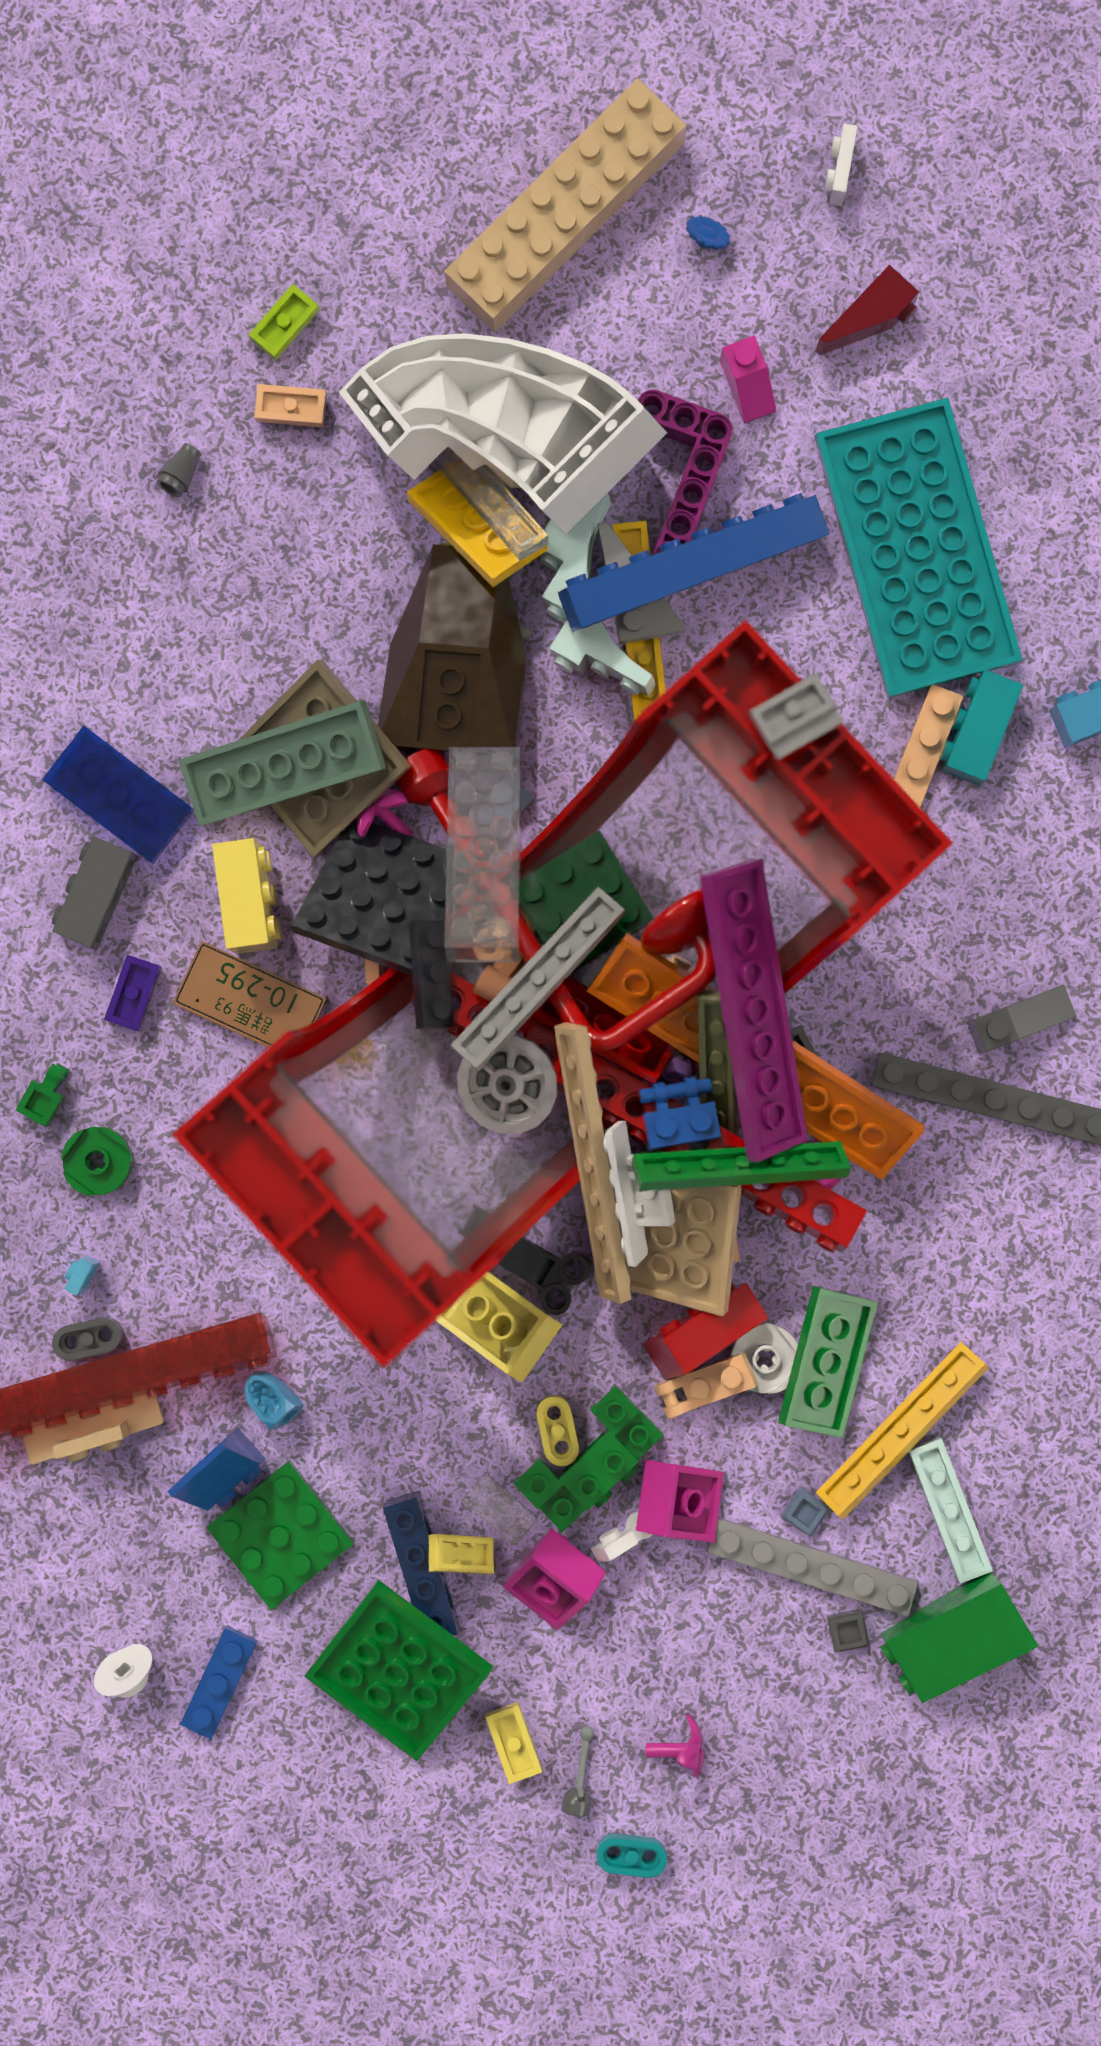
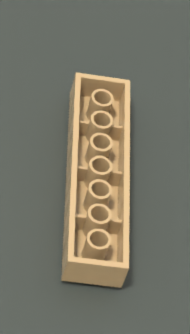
M637 78L444 271L446 287L495 333L685 143L687 125Z

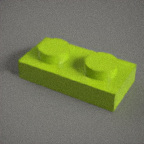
M292 283L248 334L249 338L277 361L320 311L319 305Z

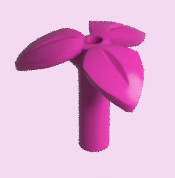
M388 789L357 818L358 834L364 837L372 823L373 817L378 816L390 829L412 836L413 832L390 809L407 803L406 797L397 790Z
M686 1715L691 1728V1739L686 1743H646V1757L677 1758L676 1762L685 1768L693 1769L691 1776L698 1778L704 1763V1750H701L703 1737L694 1718L691 1715Z

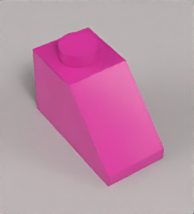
M755 335L722 347L720 364L744 424L776 412L768 368Z

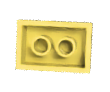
M255 838L212 844L226 949L236 954L276 949V940L282 939L280 921L275 919L272 911V906L277 905L275 886L270 885V881H268L267 872L273 871L270 851H266L265 846H262Z

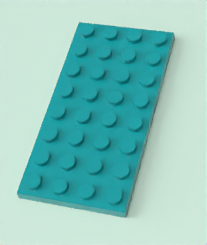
M949 397L816 433L814 438L887 698L981 674L984 670L992 671L1020 663L1023 658Z

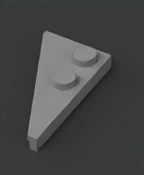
M607 522L599 523L598 530L605 566L617 562L619 568L630 564L629 557L632 556ZM665 598L615 616L620 645L685 633L684 623Z

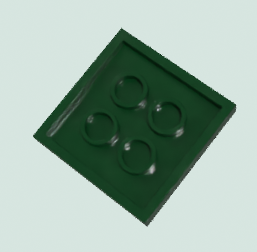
M600 830L511 886L512 891L544 944L598 887L625 909L626 914L569 975L618 945L626 933L632 936L655 919Z

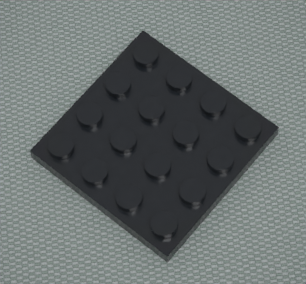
M356 820L340 834L291 925L293 933L412 976L409 922L415 920L446 921L448 927L473 875L457 852L375 823H371L366 835L361 837L357 831Z

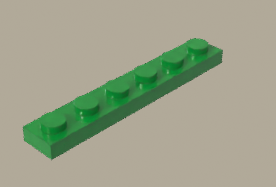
M841 1141L798 1144L759 1162L748 1161L746 1148L738 1147L634 1154L631 1163L639 1192L848 1178L851 1170Z

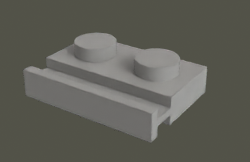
M816 673L750 710L748 714L767 747H770L776 762L842 725L845 721L842 716L840 717L835 708L836 705Z

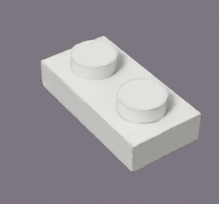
M844 124L841 136H834L830 158L836 159L835 169H828L824 191H830L829 204L842 206L857 131L856 125Z

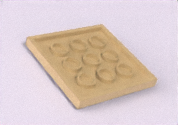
M742 1185L671 1189L675 1222L671 1226H644L648 1255L636 1267H628L627 1258L624 1255L626 1269L631 1280L630 1291L724 1316L729 1308ZM613 1188L615 1203L617 1204L615 1189ZM619 1222L620 1233H621V1238H622L623 1235H622L621 1223ZM594 1267V1280H593V1281H596V1282H597L596 1271H595V1267Z

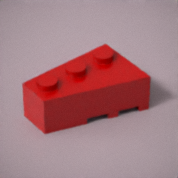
M731 1281L729 1308L724 1316L689 1308L687 1310L688 1315L680 1320L674 1319L659 1329L658 1334L643 1342L642 1345L663 1379L684 1376L767 1320L768 1316L746 1282L734 1285Z

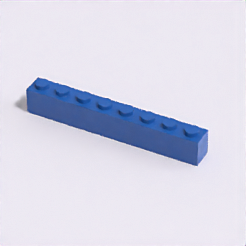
M802 493L782 500L784 506L773 510L772 504L752 511L754 518L743 521L741 515L722 522L723 529L714 533L708 527L691 534L692 541L681 544L680 539H675L661 545L660 549L662 552L650 556L649 551L646 550L629 557L630 564L619 568L617 562L598 568L599 575L587 579L584 573L566 580L567 587L557 593L572 633L829 535L830 533L817 496L813 495L804 499Z

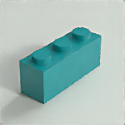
M984 670L978 678H971L965 692V696L970 698L966 709H959L952 728L956 729L957 732L953 742L947 740L939 760L944 761L942 772L978 786L986 781L1023 684L988 670Z

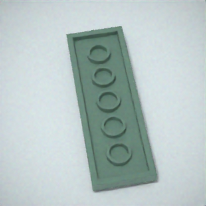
M366 700L357 701L178 760L199 826L386 769Z

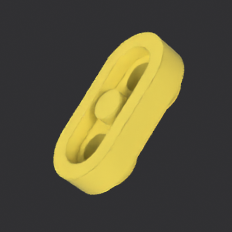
M549 1395L540 1401L536 1413L544 1453L552 1464L567 1466L575 1461L579 1453V1442L571 1407L565 1398L559 1395ZM556 1406L560 1409L561 1414L558 1418L553 1419L548 1416L547 1411L550 1407ZM558 1441H565L568 1444V1450L560 1453L556 1451L555 1444Z

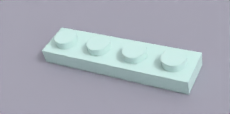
M939 1436L915 1445L908 1453L958 1582L961 1584L992 1572L991 1564L942 1438Z

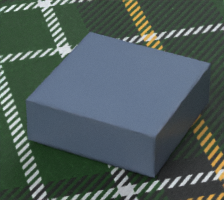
M800 1486L781 1513V1517L811 1537L830 1507Z

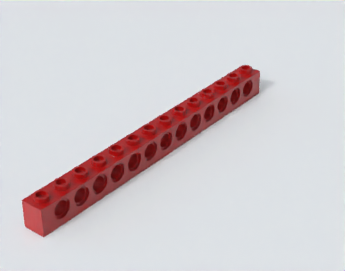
M450 971L451 995L460 1001L461 1006L453 1011L454 1027L445 1030L458 1038L472 1023V1019L479 1015L490 1002L473 993L475 985ZM413 994L412 997H411V999H412V1006L415 1007V1005H414V994ZM530 1017L516 1033L525 1039L533 1041L541 1049L547 1050L552 1055L551 1062L557 1073L558 1090L565 1093L555 1031ZM591 1052L593 1068L597 1075L596 1086L605 1084L613 1090V1097L604 1100L598 1097L603 1111L602 1121L610 1126H613L617 1121H625L627 1130L630 1131L629 1136L643 1145H648L643 1115L640 1117L630 1116L626 1112L625 1105L630 1102H637L643 1107L644 1113L656 1112L654 1102L641 1104L639 1098L640 1089L652 1087ZM667 1099L668 1109L686 1107L674 1099ZM719 1126L720 1139L704 1142L705 1150L745 1147L744 1139ZM688 1145L664 1148L660 1152L690 1151ZM815 1180L767 1183L765 1189H757L752 1184L741 1186L740 1199L744 1196L754 1202L753 1207L766 1216L772 1217L775 1214L784 1219V1225L793 1232L800 1235L806 1232L817 1238L815 1243L818 1246L832 1253H835L836 1250L842 1252L848 1248L867 1213L866 1209ZM789 1190L797 1195V1207H788L783 1203L781 1198L783 1191ZM815 1208L824 1209L828 1213V1225H820L814 1220L813 1211Z

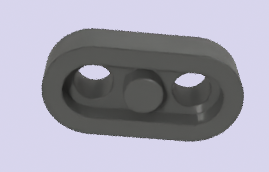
M110 1317L74 1323L61 1327L56 1331L52 1339V1348L59 1358L67 1361L105 1354L117 1349L121 1345L124 1331L121 1324ZM103 1328L109 1329L112 1333L109 1341H105L101 1337ZM70 1335L75 1336L78 1340L76 1348H71L67 1344V1338Z

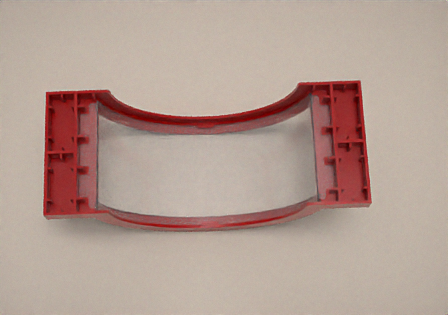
M744 620L635 718L620 744L590 781L497 876L514 904L521 906L511 886L600 830L653 917L656 918L662 911L679 899L701 889L699 875L746 860L763 859L785 994L827 957L843 946L943 854L953 842L843 724L776 762L770 747H767L748 714L750 710L800 683L802 680L757 631ZM482 890L454 914L447 927L450 971L473 985H476L488 965L493 966L497 960L481 958L473 947L475 932L481 926L498 917ZM645 928L632 935V937L641 942L642 933ZM536 930L534 934L535 938L539 942L540 946L544 945L543 940L541 939L540 935ZM487 937L484 941V946L487 949H493L497 945V940L494 937ZM618 945L572 973L569 977L588 987ZM694 947L681 953L665 955L671 959L673 955L686 959L692 963L690 968L692 970L696 968L698 963V955ZM392 968L321 1019L303 1028L285 1032L172 1134L383 1369L497 1265L515 1243L580 1181L565 1093L558 1090L551 1113L537 1127L523 1133L499 1134L481 1126L466 1112L458 1095L457 1072L463 1057L451 1047V1044L457 1037L451 1035L445 1029H416L415 1006L412 1005L411 999L414 994L413 976ZM715 975L713 982L709 986L714 990L719 991L717 977ZM452 997V1009L454 1011L461 1006V1003L458 999ZM542 1049L552 1060V1055L547 1050ZM674 1049L671 1057L682 1055L683 1061L688 1058L693 1065L692 1076H694L700 1070L699 1063L678 1049ZM606 1060L607 1062L613 1064L614 1066L620 1068L621 1070L627 1072L628 1074L634 1076L635 1078L641 1080L642 1082H644V1083H646V1084H648L649 1086L652 1087V1084H650L649 1082H647V1081H645V1080H643V1079L637 1077L636 1075H634V1074L628 1072L627 1070H625V1069H623V1068L617 1066L616 1064H614V1063H612V1062ZM663 1069L656 1083L664 1082V1085L673 1084L663 1077ZM601 1084L596 1086L600 1099L606 1100L613 1097V1090L608 1085ZM630 1102L625 1105L626 1112L632 1117H640L644 1114L643 1107L637 1102ZM602 1121L605 1136V1132L611 1126Z

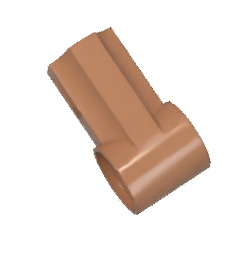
M517 947L505 949L493 966L488 965L474 987L473 993L491 1002L527 964Z

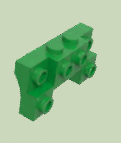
M616 1384L610 1388V1391L602 1399L590 1407V1411L604 1424L606 1429L577 1456L573 1463L568 1465L558 1476L539 1456L534 1460V1464L514 1479L513 1484L561 1532L567 1529L585 1510L588 1511L593 1505L597 1508L601 1507L612 1496L613 1493L610 1489L619 1480L623 1484L626 1483L637 1472L638 1468L635 1465L639 1462L638 1459L663 1436V1432Z

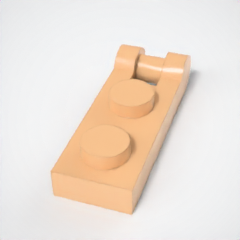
M745 1351L694 1369L687 1375L672 1377L654 1385L657 1395L663 1398L666 1406L663 1410L667 1419H671L687 1411L754 1388L758 1383ZM682 1387L687 1398L678 1401L674 1390Z

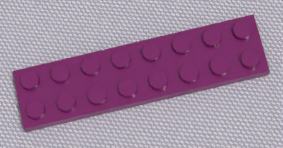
M750 859L699 876L747 1160L759 1162L807 1141L808 1136L763 859Z

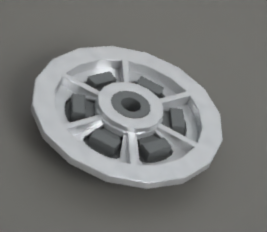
M516 1034L503 1045L479 1072L464 1058H462L457 1072L458 1095L466 1112L481 1126L499 1134H520L537 1127L551 1113L558 1095L557 1073L549 1056L533 1041Z

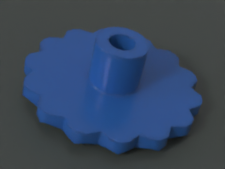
M701 215L698 217L692 216L690 220H687L686 231L689 232V236L695 239V242L700 247L718 250L719 248L725 249L729 245L731 235L728 234L727 228L723 227L718 221Z

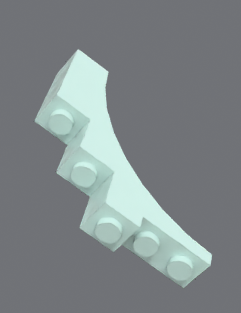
M608 493L567 534L552 520L549 521L541 534L547 541V551L540 555L539 560L548 568L557 571L542 598L548 608L546 611L561 622H564L567 617L557 592L566 588L567 584L565 581L585 573L587 579L591 578L592 555L599 531L598 524L603 522L611 505ZM566 620L549 648L555 659L554 664L568 673H572L575 670L583 675L589 664H592L590 668L604 678H608L611 675L620 680V686L634 695L641 692L648 697L656 685L653 675L633 662L617 646L602 622L572 633L568 620Z

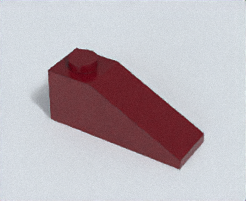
M889 264L820 337L815 351L822 355L890 330L899 320L904 324L917 310L918 307L915 305V302L920 292Z

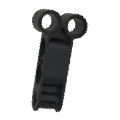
M471 1206L472 1212L460 1232H455L454 1236L463 1241L474 1230L480 1218H482L483 1222L489 1215ZM524 1236L515 1243L498 1263L541 1290L540 1304L543 1310L551 1315H561L569 1309L572 1294L568 1285L583 1283L588 1278L590 1272V1264L583 1254L570 1252L560 1259ZM570 1259L580 1260L584 1265L583 1274L577 1278L569 1277L564 1271L565 1263ZM552 1289H559L564 1292L566 1302L563 1306L554 1308L547 1303L546 1294Z

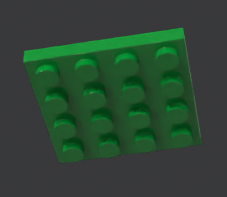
M378 1579L311 1665L304 1677L415 1761H418L487 1678L493 1665Z

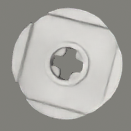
M763 1323L736 1340L731 1349L730 1356L745 1351L758 1383L756 1387L749 1390L774 1394L787 1388L798 1343L784 1328L771 1323ZM772 1350L775 1355L771 1358L774 1364L768 1368L765 1364L760 1367L757 1365L756 1361L760 1358L758 1355L759 1351L769 1352Z

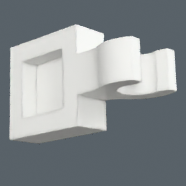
M638 1512L632 1513L628 1517L626 1528L623 1531L614 1528L599 1537L601 1542L591 1548L597 1561H611L637 1545L639 1540L647 1539L653 1535L636 1531Z

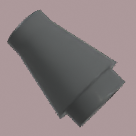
M184 443L181 449L158 471V486L175 497H181L183 492H188L197 462L201 457V452L194 446Z

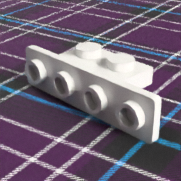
M617 1121L605 1132L604 1149L609 1154L611 1166L610 1184L615 1189L617 1200L615 1213L617 1220L621 1223L623 1235L621 1241L622 1252L626 1255L628 1267H636L648 1255L644 1226H671L675 1222V1215L670 1190L639 1192L631 1164L634 1154H631L626 1122Z

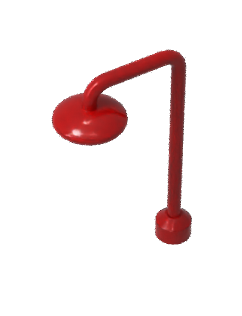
M424 749L414 753L406 759L412 767L395 782L409 804L430 806L519 952L526 963H528L542 947L448 797L455 775L441 751ZM702 888L684 896L662 911L645 928L641 937V947L646 952L655 955L677 954L694 947L698 955V963L689 975L605 1031H598L589 1025L563 982L548 997L563 1023L586 1026L587 1033L591 1039V1051L609 1052L623 1046L697 996L713 982L716 971Z

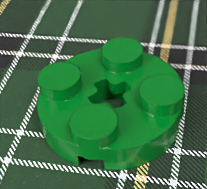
M89 1127L77 1131L66 1142L61 1156L64 1169L63 1174L69 1185L82 1194L106 1195L116 1191L127 1181L132 1170L134 1155L126 1139L117 1131L108 1127ZM100 1152L103 1153L104 1168L97 1167L93 1170L90 1167L92 1164L91 1159H89L90 1154L98 1155Z

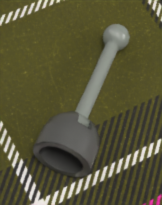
M584 1726L580 1731L582 1746L576 1786L570 1788L565 1793L561 1811L573 1816L585 1817L589 1816L590 1797L588 1792L582 1788L589 1740L594 1736V1731L589 1726Z

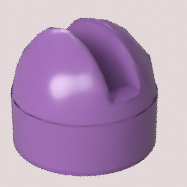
M682 1055L673 1056L665 1065L663 1077L673 1084L683 1083L685 1078L692 1077L693 1065L688 1058L683 1061Z

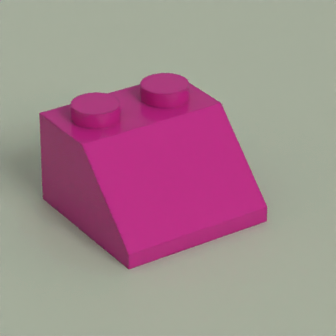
M645 1460L636 1531L664 1537L715 1543L724 1472Z
M551 1528L537 1541L504 1583L503 1588L558 1630L590 1601L606 1571L599 1567L592 1558L584 1555L569 1543L566 1537L558 1534Z

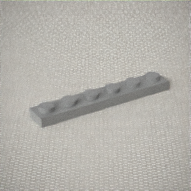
M598 887L451 1044V1047L479 1072L626 914L625 909Z
M719 1517L715 1543L708 1542L706 1549L707 1553L905 1616H909L918 1586V1581Z

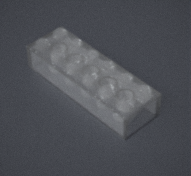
M449 747L445 952L448 962H519L522 776L520 747Z

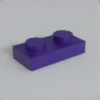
M127 954L104 1020L139 1031L162 966Z

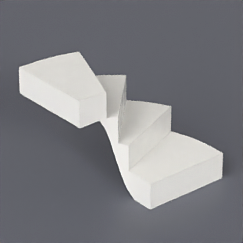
M465 333L421 337L388 348L363 366L339 391L340 395L384 452L413 480L441 452L449 447L473 470L487 464L511 488L523 489L565 534L667 434L640 402L609 376L583 362L548 348L509 338Z

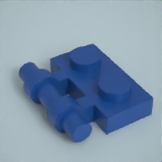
M695 1077L685 1078L683 1083L664 1085V1082L652 1084V1088L639 1090L641 1104L654 1102L656 1112L643 1114L649 1151L721 1138L715 1102L700 1104L699 1094L712 1092L710 1078L696 1080ZM686 1096L688 1106L668 1109L667 1099Z

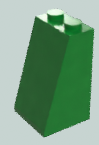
M991 1572L966 1581L880 1633L886 1643L880 1647L891 1666L896 1663L899 1664L904 1673L898 1677L908 1695L912 1696L916 1693L921 1703L933 1699L1039 1646L1002 1583Z

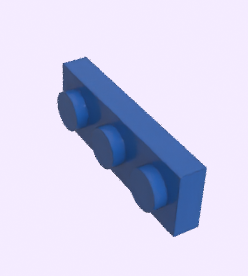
M229 1626L225 1627L181 1720V1726L210 1740L213 1738L258 1640Z

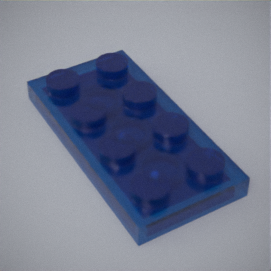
M84 725L42 778L45 783L152 864L155 863L194 812L190 805Z

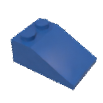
M236 1428L167 1492L175 1499L209 1511L215 1504L221 1509L236 1495L232 1490L242 1480L248 1485L263 1471L259 1465L266 1458L239 1428Z

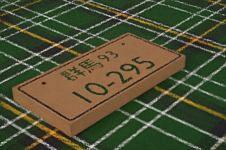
M201 941L174 998L173 1004L269 1048L288 1030L300 1029L317 1021L328 999Z

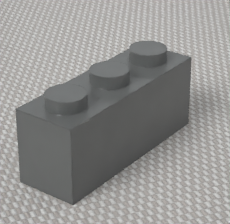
M95 836L92 837L91 842H86L80 852L79 861H82L79 870L77 874L73 873L67 882L65 892L68 895L63 906L59 905L52 917V924L54 925L52 932L98 950L138 856L131 851Z

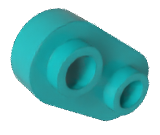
M611 1833L602 1837L597 1844V1862L605 1872L611 1874L653 1878L660 1875L667 1864L664 1845L652 1837ZM616 1846L620 1849V1853L617 1856H611L607 1852L608 1849ZM651 1850L655 1853V1857L652 1860H645L642 1857L643 1853Z

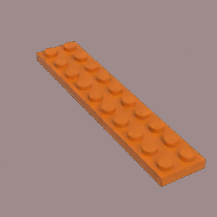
M626 933L589 984L587 992L627 1017L689 975V973L662 955L646 952L641 947L640 941ZM708 986L705 990H714V989L711 988L710 986ZM695 996L647 1030L699 1063L698 998ZM792 1040L807 1133L821 1142L841 1141L849 1160L882 1180L924 1133V1125Z

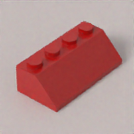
M569 976L563 981L593 1029L605 1031L626 1018L625 1015L587 992V986ZM548 998L530 1016L555 1031L554 1026L563 1023ZM645 1030L619 1048L609 1052L594 1053L650 1084H655L675 1048L650 1031Z

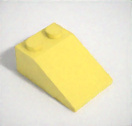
M490 1272L482 1277L436 1320L507 1375L522 1383L562 1327L560 1322Z

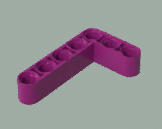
M651 389L640 395L638 398L640 404L643 407L655 405L660 409L661 412L653 416V418L667 432L664 437L693 447L654 550L655 555L662 552L660 546L675 539H680L681 544L692 541L691 534L695 533L699 526L727 452L733 427L729 418L721 413ZM679 417H687L693 424L690 427L682 428L676 424L675 420ZM716 428L721 430L725 437L715 440L709 437L707 432L710 429ZM700 460H707L712 464L713 468L706 472L700 471L695 466V463ZM690 491L696 492L701 497V500L694 504L688 503L683 498V495ZM676 523H683L688 527L689 532L682 536L676 535L671 530V526Z

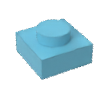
M89 1256L80 1258L79 1262L74 1260L65 1275V1279L69 1281L64 1290L76 1296L83 1294L100 1262Z

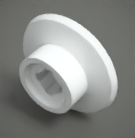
M133 1644L107 1656L99 1665L94 1676L96 1691L104 1696H119L122 1698H128L139 1693L148 1681V1673L152 1665L151 1651L144 1645Z

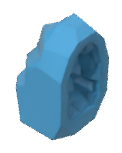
M267 1371L252 1373L245 1383L244 1392L248 1405L271 1430L283 1427L303 1409V1403L300 1398L289 1389L282 1379L276 1378Z

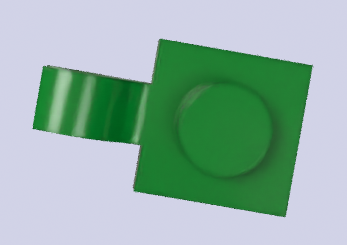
M59 1063L56 1065L52 1064L42 1083L36 1079L31 1080L15 1111L44 1127L50 1126L65 1098L63 1094L57 1092V1089L64 1082L70 1069Z

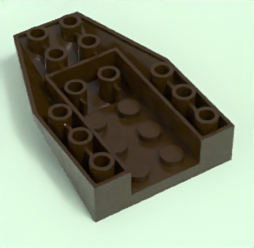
M433 544L389 647L378 727L398 750L415 752L416 749H431L444 752L479 754L483 758L518 760L527 655L509 577L495 587H492L453 546Z

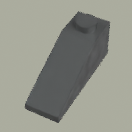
M1063 984L966 1022L978 1053H985L1077 1016Z

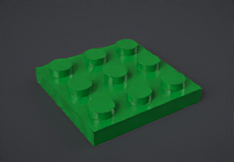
M291 1460L286 1462L206 1527L270 1610L275 1608L354 1544L353 1539Z

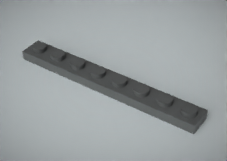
M881 1052L878 1053L870 1085L872 1087L1101 1145V1109Z

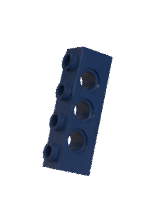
M420 1491L386 1500L383 1511L412 1605L453 1636L458 1635L460 1622L445 1573L429 1572V1535H432Z

